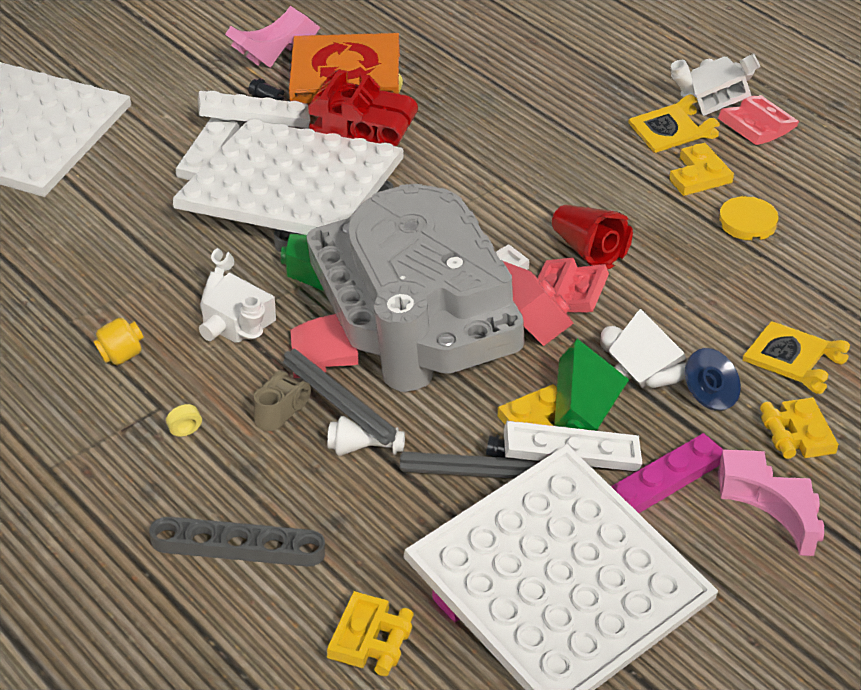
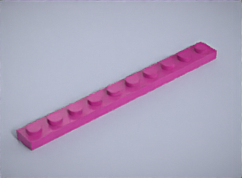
M703 433L611 487L638 513H641L720 466L723 449ZM432 589V599L454 623L460 620Z

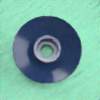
M711 348L699 349L689 356L685 365V379L694 398L704 407L714 411H724L732 407L738 401L741 392L740 378L733 363L724 354Z

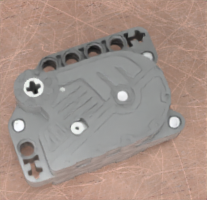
M422 184L400 185L399 187L373 194L372 197L357 208L351 218L316 227L308 232L306 237L311 265L350 344L356 349L380 355L383 380L389 387L400 392L418 390L430 383L434 371L454 373L516 353L523 348L524 321L521 312L513 301L512 275L504 262L497 256L494 246L488 236L481 230L473 212L468 209L462 198L457 194L444 188Z

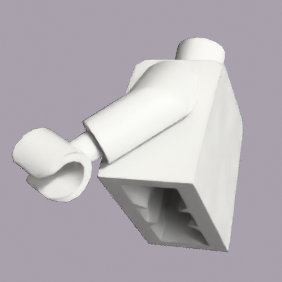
M755 54L743 58L739 61L740 63H733L728 57H722L717 60L705 59L701 62L700 67L693 69L691 72L685 60H677L671 64V77L682 90L681 96L685 97L692 94L697 98L702 115L705 116L750 97L751 93L747 81L751 79L755 69L761 66Z
M217 248L211 255L216 268L214 272H210L200 303L203 324L199 326V332L208 341H212L218 335H222L234 343L241 342L244 339H256L262 335L263 328L276 321L275 297L230 272L224 276V271L233 267L234 258L227 252L226 258L220 261L223 252Z
M641 309L635 314L624 330L615 326H608L602 330L600 344L603 350L609 352L611 357L618 363L614 368L628 379L632 378L641 388L645 386L656 388L671 385L685 379V365L687 360L683 362L686 359L685 353Z

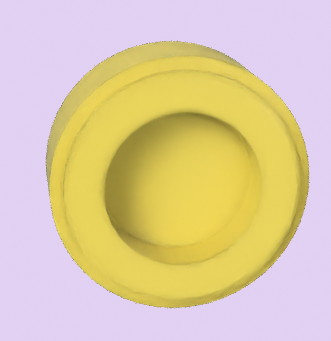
M190 404L174 408L166 417V424L171 434L178 437L194 433L202 423V417L198 409Z

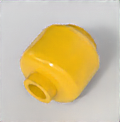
M119 317L100 327L96 331L97 339L93 343L105 363L111 361L114 365H121L141 352L142 348L139 341L144 336L135 321L129 324L124 318Z

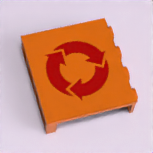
M399 33L294 36L289 84L290 101H299L309 106L327 77L338 69L348 71V83L359 85V75L366 74L370 75L377 82L380 90L399 94Z

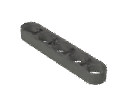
M161 517L152 522L149 527L151 545L156 551L162 553L306 567L321 563L325 557V539L322 534L314 530L179 517ZM164 530H171L176 533L170 539H160L157 537ZM202 533L211 536V539L204 543L192 540L193 537ZM234 537H243L247 540L246 543L240 546H232L228 543ZM270 540H277L283 543L277 549L271 550L264 547V544ZM309 543L319 547L312 553H305L299 549L302 545Z

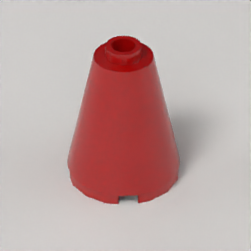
M565 204L560 206L552 217L554 231L590 266L605 264L607 270L616 266L612 263L618 258L623 259L626 256L633 237V228L628 225V217L617 211Z

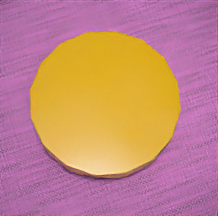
M740 196L731 198L723 203L719 213V222L721 221V227L725 232L735 238L748 241L752 240L753 237H760V240L766 239L774 234L779 220L778 212L771 204L755 197Z

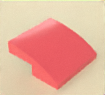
M763 96L745 98L742 100L740 107L723 108L718 119L755 145L777 139L793 130L799 123L798 120Z
M573 257L546 260L538 279L542 281L545 278L556 291L554 297L560 294L571 308L568 312L583 313L593 312L609 272L605 264L577 267Z
M336 314L307 321L290 330L292 350H298L324 372H326V367L358 365V349L350 344ZM293 372V378H300Z

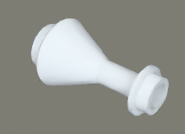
M341 416L338 422H330L327 445L328 449L336 450L337 456H342L367 446L391 447L393 455H396L397 451H404L405 432L399 431V428L396 427L395 441L383 445L358 424L345 416Z

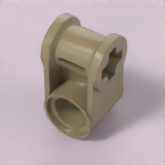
M283 370L275 372L271 379L254 393L255 425L265 431H273L282 427L297 410L303 408L311 394L310 384L306 381L298 382L288 377V373Z

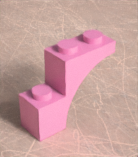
M290 6L278 20L263 29L241 31L230 26L225 35L233 40L231 46L243 55L247 51L246 57L259 66L262 62L271 68L284 48L289 51L293 49L294 36L316 35L320 27L307 16Z
M722 450L718 471L721 499L744 502L772 515L789 531L797 545L799 555L814 556L817 542H822L824 538L823 520H818L817 517L819 512L818 493H813L811 479L773 477L772 466L766 465L765 451Z

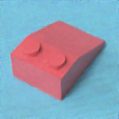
M503 261L512 275L513 301L523 316L524 327L543 346L574 324L567 314L571 310L570 306L560 294L554 297L556 291L545 278L540 281L531 271Z

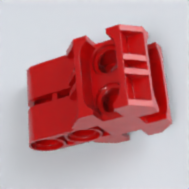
M338 69L327 77L308 106L309 115L318 116L315 123L310 124L309 129L318 133H336L341 137L363 138L368 142L390 143L393 146H397L417 114L418 104L410 96L380 90V86L370 75L360 74L359 85L348 83V71Z

